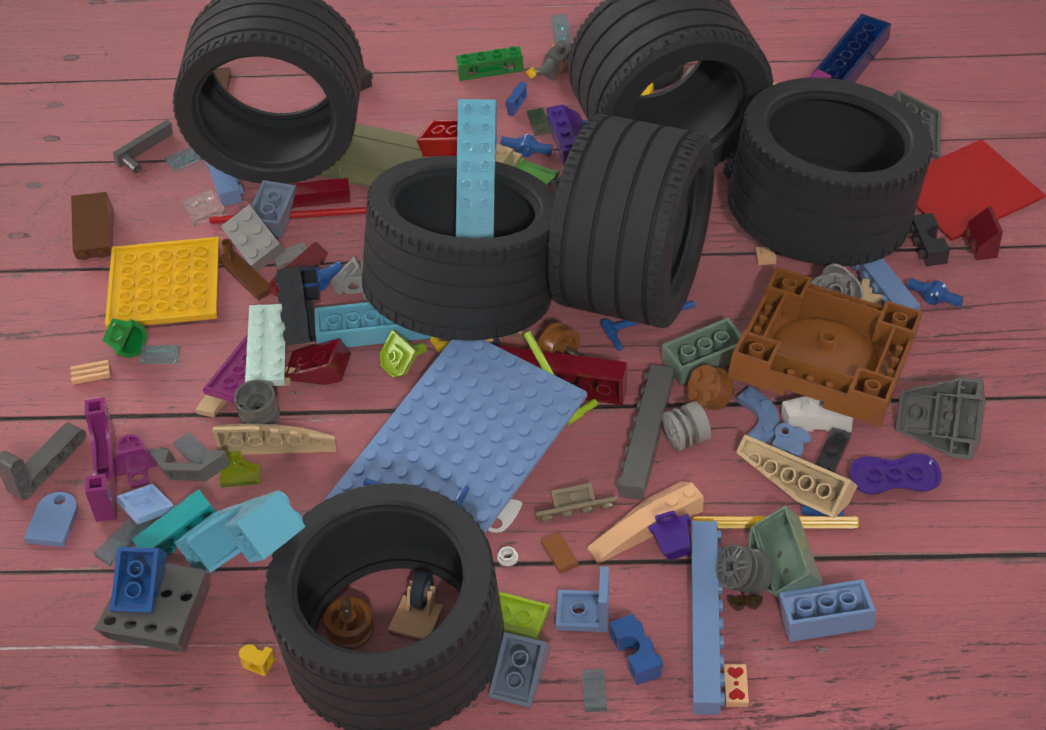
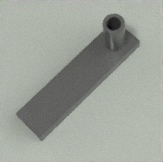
M167 119L114 151L115 164L118 167L125 164L134 173L140 172L142 166L134 158L173 135L172 123Z

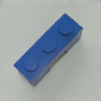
M630 614L609 622V635L617 650L621 651L631 648L637 651L635 654L628 656V670L636 685L660 677L661 667L663 666L662 659L659 654H655L653 651V643L649 637L646 638L641 621H637L635 616Z

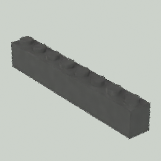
M652 364L650 371L645 374L644 383H646V386H642L641 389L642 401H638L637 412L639 413L633 419V427L635 428L629 434V442L631 443L630 446H626L625 457L627 458L626 461H622V477L618 476L616 486L620 489V497L642 501L645 498L663 426L662 414L667 410L674 383V368Z

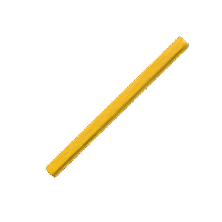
M694 516L693 521H717V528H751V526L768 516ZM799 516L803 528L857 529L859 527L857 516H836L835 518L830 516Z

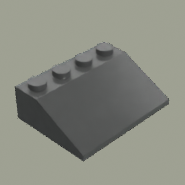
M897 90L892 97L911 109L925 124L933 142L931 158L939 159L941 111Z

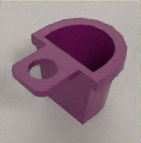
M134 434L125 435L117 441V458L115 460L117 476L127 474L128 483L131 488L148 484L147 469L156 467V462L149 452L150 450L145 447L141 438ZM137 474H141L144 476L143 479L138 482L133 481L132 479Z

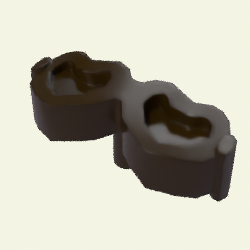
M763 596L730 598L729 605L737 611L744 609L745 606L755 610L761 605Z

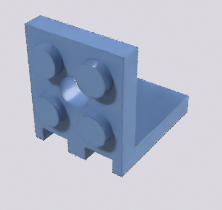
M600 566L599 591L558 590L556 630L608 632L609 567ZM575 608H582L584 612L577 614L573 610Z

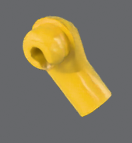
M437 337L430 338L431 344L438 353H441L450 342L441 341Z

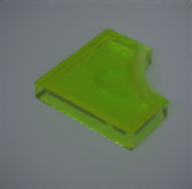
M240 451L225 452L230 460V465L220 471L221 488L261 484L260 464H252L245 461Z

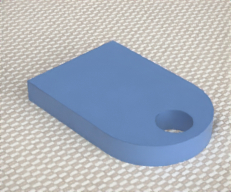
M55 492L45 496L38 503L24 536L25 543L65 547L78 514V505L75 498L66 492ZM60 500H65V502L60 505L56 504Z

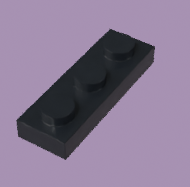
M832 427L815 465L835 473L852 433Z

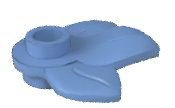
M781 423L775 428L774 434L776 438L772 446L800 458L803 453V443H809L812 439L806 430L793 428L788 423ZM787 430L788 434H783L781 431Z

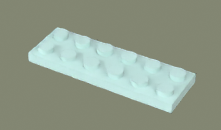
M282 304L249 305L245 382L258 379L268 382L271 386H285L286 342L283 338L285 326L280 318Z

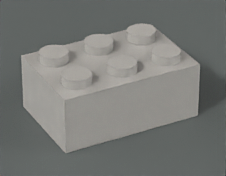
M250 204L221 226L256 272L260 271L285 251Z

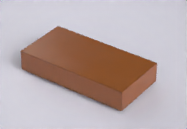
M560 532L541 539V545L559 574L578 567L577 559Z

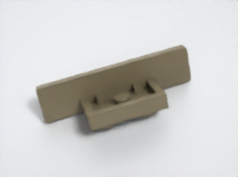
M591 483L551 491L554 509L536 512L535 517L536 520L541 519V522L553 520L554 516L561 515L562 518L573 516V512L581 511L582 514L593 512V508L610 509L613 508V504H616L617 497L595 500Z

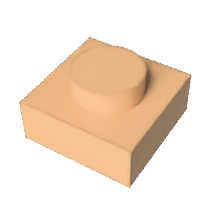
M766 246L755 247L758 265L776 264L775 251Z

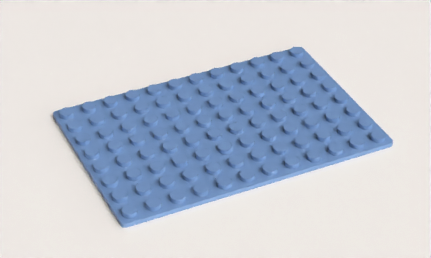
M451 340L325 500L346 490L355 489L360 486L363 487L365 478L385 484H408L428 488L431 491L439 492L442 496L449 497L450 500H455L460 489L465 485L470 490L461 506L466 509L467 513L473 516V520L477 521L480 529H483L484 533H486L587 398V392L485 340Z

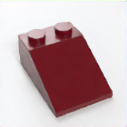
M340 339L294 350L287 365L288 369L285 373V378H290L291 381L322 385L338 383L343 380L351 353ZM290 367L296 368L293 373L288 374Z

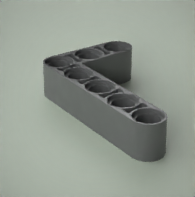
M65 423L26 463H24L23 459L12 453L2 451L0 453V476L7 492L22 500L30 498L84 442L86 437L85 430L71 423Z

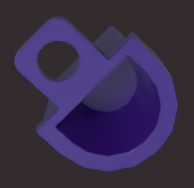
M669 511L656 515L655 520L657 523L648 527L651 534L656 537L664 556L667 559H678L690 554L692 548L689 531L691 518L689 514L677 516L675 511Z

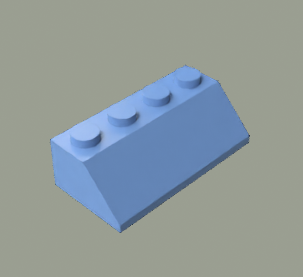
M863 579L779 592L783 625L789 642L875 628L876 610Z

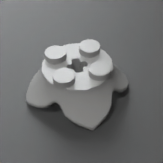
M835 263L826 266L823 274L814 278L811 283L837 292L838 289L834 287L839 286L841 288L840 293L862 299L864 293L861 283L855 278V275L845 267Z

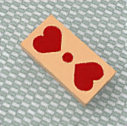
M724 664L726 707H748L746 664Z

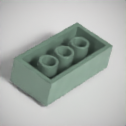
M728 317L662 344V361L666 367L674 368L675 379L680 385L689 382L693 370L702 365H710L715 368H724L730 365L732 353L742 333Z

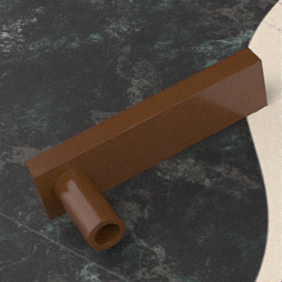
M223 239L221 241L223 254L219 256V263L256 300L259 301L271 294L268 288L269 284L234 251L232 241L230 239Z

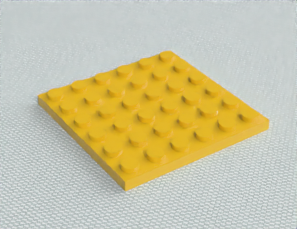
M219 237L112 247L105 318L106 329H108L112 318L124 321L132 319L143 326L217 319Z

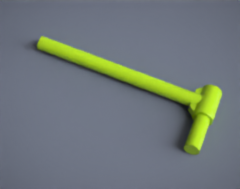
M531 331L525 332L523 335L542 369L554 375ZM592 399L579 407L566 426L571 425L582 418L585 413L598 406L597 400Z

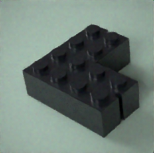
M316 266L278 269L277 274H275V281L279 285L280 290L278 302L282 304L280 318L285 326V330H283L284 341L287 342V345L317 341L313 303L321 302L319 286L307 288L302 286V284L318 282Z

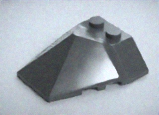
M961 377L932 385L901 390L895 430L950 457L973 460L981 441L986 403L983 379Z

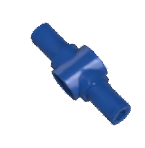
M529 134L517 139L505 136L501 138L502 146L515 149L523 157H530L536 153L550 156L552 154V144L539 143Z
M337 261L326 269L316 267L318 282L302 284L303 288L319 286V291L325 290L329 286L331 278L343 268L340 261Z
M910 278L908 281L907 289L921 293L924 300L931 305L945 302L960 308L963 303L964 297L949 292L946 285L941 281L936 280L932 283H924L914 278Z

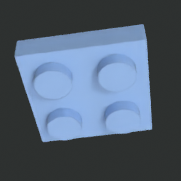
M153 484L117 496V503L137 524L163 516L174 507Z

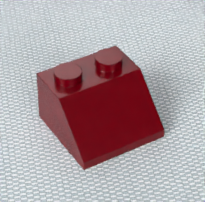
M989 206L967 223V229L964 230L965 241H968L970 253H973L976 260L998 258L1003 230L992 206Z

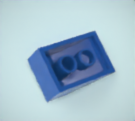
M117 547L110 611L153 613L165 573L166 552L159 548Z

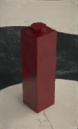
M348 178L290 184L296 185L292 208L351 202Z
M314 242L284 269L304 266L319 267L325 262L328 253L317 242ZM274 277L271 279L268 288L274 296L278 297L280 290Z

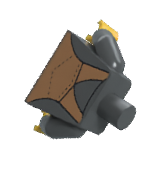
M559 40L556 44L552 45V48L546 53L542 67L535 69L533 66L526 71L529 78L532 79L536 75H544L554 81L568 67L570 45L563 40Z

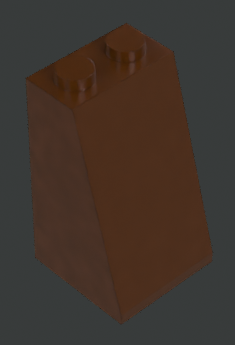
M107 192L71 196L72 249L76 259L87 260L94 257L104 258L111 256L114 208Z

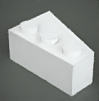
M804 396L782 402L781 418L784 423L790 424L793 428H802L813 432V429L830 432L832 427L847 432L852 431L853 418L824 409L823 401Z

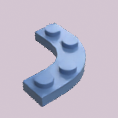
M749 386L737 396V402L750 410L758 419V424L747 435L769 444L775 438V428L779 425L778 411L766 396Z

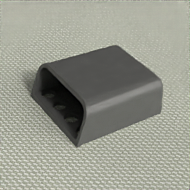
M166 563L164 577L153 613L110 611V597L94 630L103 637L114 641L184 653L209 591L205 571Z

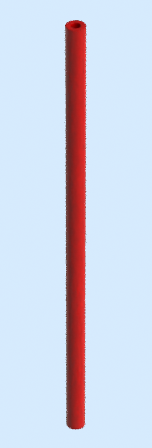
M367 207L292 211L289 219L366 214ZM235 215L209 217L210 224L226 223Z

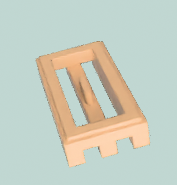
M108 360L70 367L73 385L111 378Z

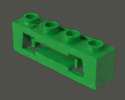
M520 46L455 56L459 81L524 71L523 55ZM514 64L515 66L513 68L504 69L503 67L505 65L506 67H509V65ZM476 70H478V73L467 75L468 71L476 72Z

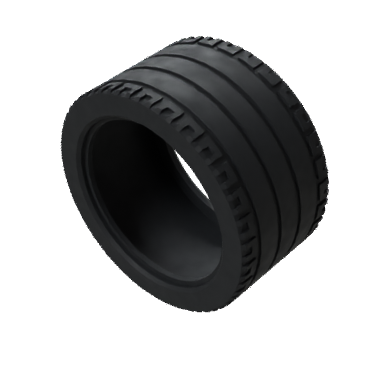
M212 0L209 2V5H206L203 11H200L191 26L173 93L174 117L177 120L176 124L180 128V133L184 136V140L188 142L190 148L201 159L215 167V169L234 178L261 184L263 180L283 184L297 183L313 178L324 170H328L337 160H340L341 155H344L355 131L363 75V55L361 54L359 41L355 38V32L351 30L352 27L346 23L345 18L341 17L338 11H335L331 5L326 4L323 0ZM245 57L274 58L288 62L305 71L320 85L326 97L314 106L301 111L290 113L267 112L248 106L232 96L222 86L214 71L230 61Z
M798 78L776 83L756 94L745 109L728 189L729 208L735 220L751 237L767 248L789 258L825 266L833 263L841 266H855L883 259L901 247L909 234L932 156L933 142L925 124L911 109L895 98L871 87L831 78Z
M457 156L425 157L406 161L391 167L372 182L367 195L362 288L366 299L369 300L374 309L393 323L423 335L442 339L463 341L488 340L509 336L525 330L537 323L547 313L551 305L552 294L548 280L547 254L556 194L547 184L534 175L514 166L495 161V238L456 237Z
M395 483L371 484L349 489L331 498H327L322 503L315 505L311 510H308L302 516L303 524L306 527L273 552V559L269 562V570L266 572L267 581L265 582L266 591L264 592L267 613L292 684L295 686L303 702L307 703L308 707L314 710L319 717H324L326 722H332L335 727H342L344 730H429L431 727L441 725L446 720L449 721L454 715L460 714L461 710L465 707H469L471 702L478 698V694L485 690L486 683L491 681V675L495 671L504 635V620L492 550L483 529H480L479 523L473 520V516L467 513L464 507L458 506L456 501L450 500L445 495H440L437 491H431L428 488H421L416 485ZM389 569L425 570L447 581L460 593L451 613L434 631L419 641L399 649L385 652L353 651L334 645L316 633L319 620L334 597L351 583L375 572Z

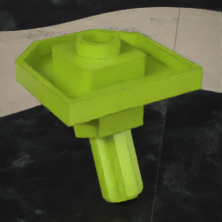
M392 330L380 352L381 367L392 378L407 375L416 356L427 352L426 344L421 343L413 346L396 330Z

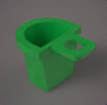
M112 318L102 341L113 348L115 354L125 358H132L144 349L147 341V332L142 324L132 319L124 321Z

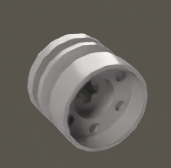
M693 401L683 405L680 410L675 408L671 412L667 411L662 414V425L665 435L675 451L680 452L685 448H690L692 443L698 445L711 439L709 420L698 402Z

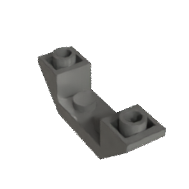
M150 448L149 451L169 480L207 481L230 465V460L225 451L218 449L214 451L206 450L202 464L196 462H175L174 456L166 448Z

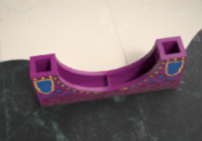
M103 397L85 400V418L90 435L93 459V475L85 477V493L96 522L116 519L115 428L105 398Z

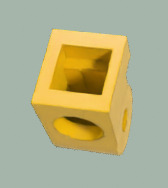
M248 644L239 651L243 668L265 677L276 660L273 649L266 646L261 651L256 646Z

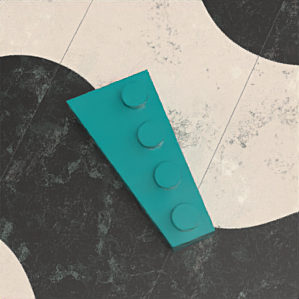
M198 489L144 531H141L132 541L136 547L159 548L169 556L177 548L174 543L176 540L210 514L216 512V510Z

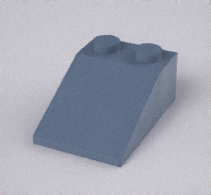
M263 180L251 207L257 212L273 235L282 238L288 226L296 185Z
M504 632L488 697L531 708L546 668L551 645L544 641Z

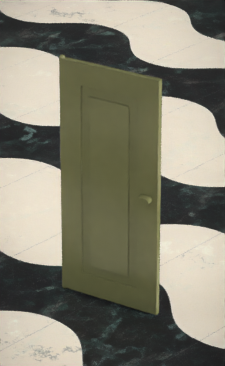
M356 123L352 141L349 147L346 148L344 155H341L340 160H337L328 170H324L317 176L330 179L348 178L349 183L370 187L380 174L391 167L406 161L425 157H423L416 141L418 136Z

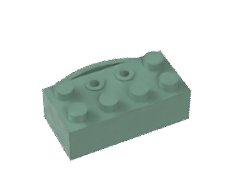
M784 506L751 526L748 547L765 551L773 561V579L770 583L771 587L769 585L766 591L779 598V592L817 587L823 583L799 515L787 506Z

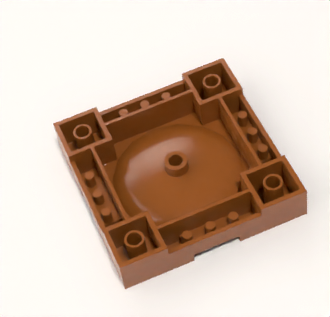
M776 267L766 286L765 294L732 353L727 377L781 395H785L786 390H789L796 394L823 401L824 409L881 427L915 341L923 312L887 300L884 306L811 284L812 277Z

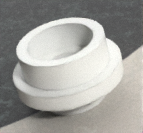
M506 546L498 552L497 560L502 566H513L518 561V553L514 548Z

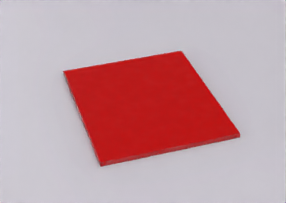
M981 139L929 163L916 208L922 214L933 213L939 225L938 229L951 241H954L964 236L967 223L987 207L992 206L999 220L1044 199L1046 195Z

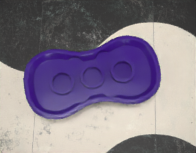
M911 454L891 460L865 456L854 460L850 466L851 480L858 485L857 489L861 493L867 495H877L893 489L928 492L938 487L942 479L941 469L937 461L925 454Z

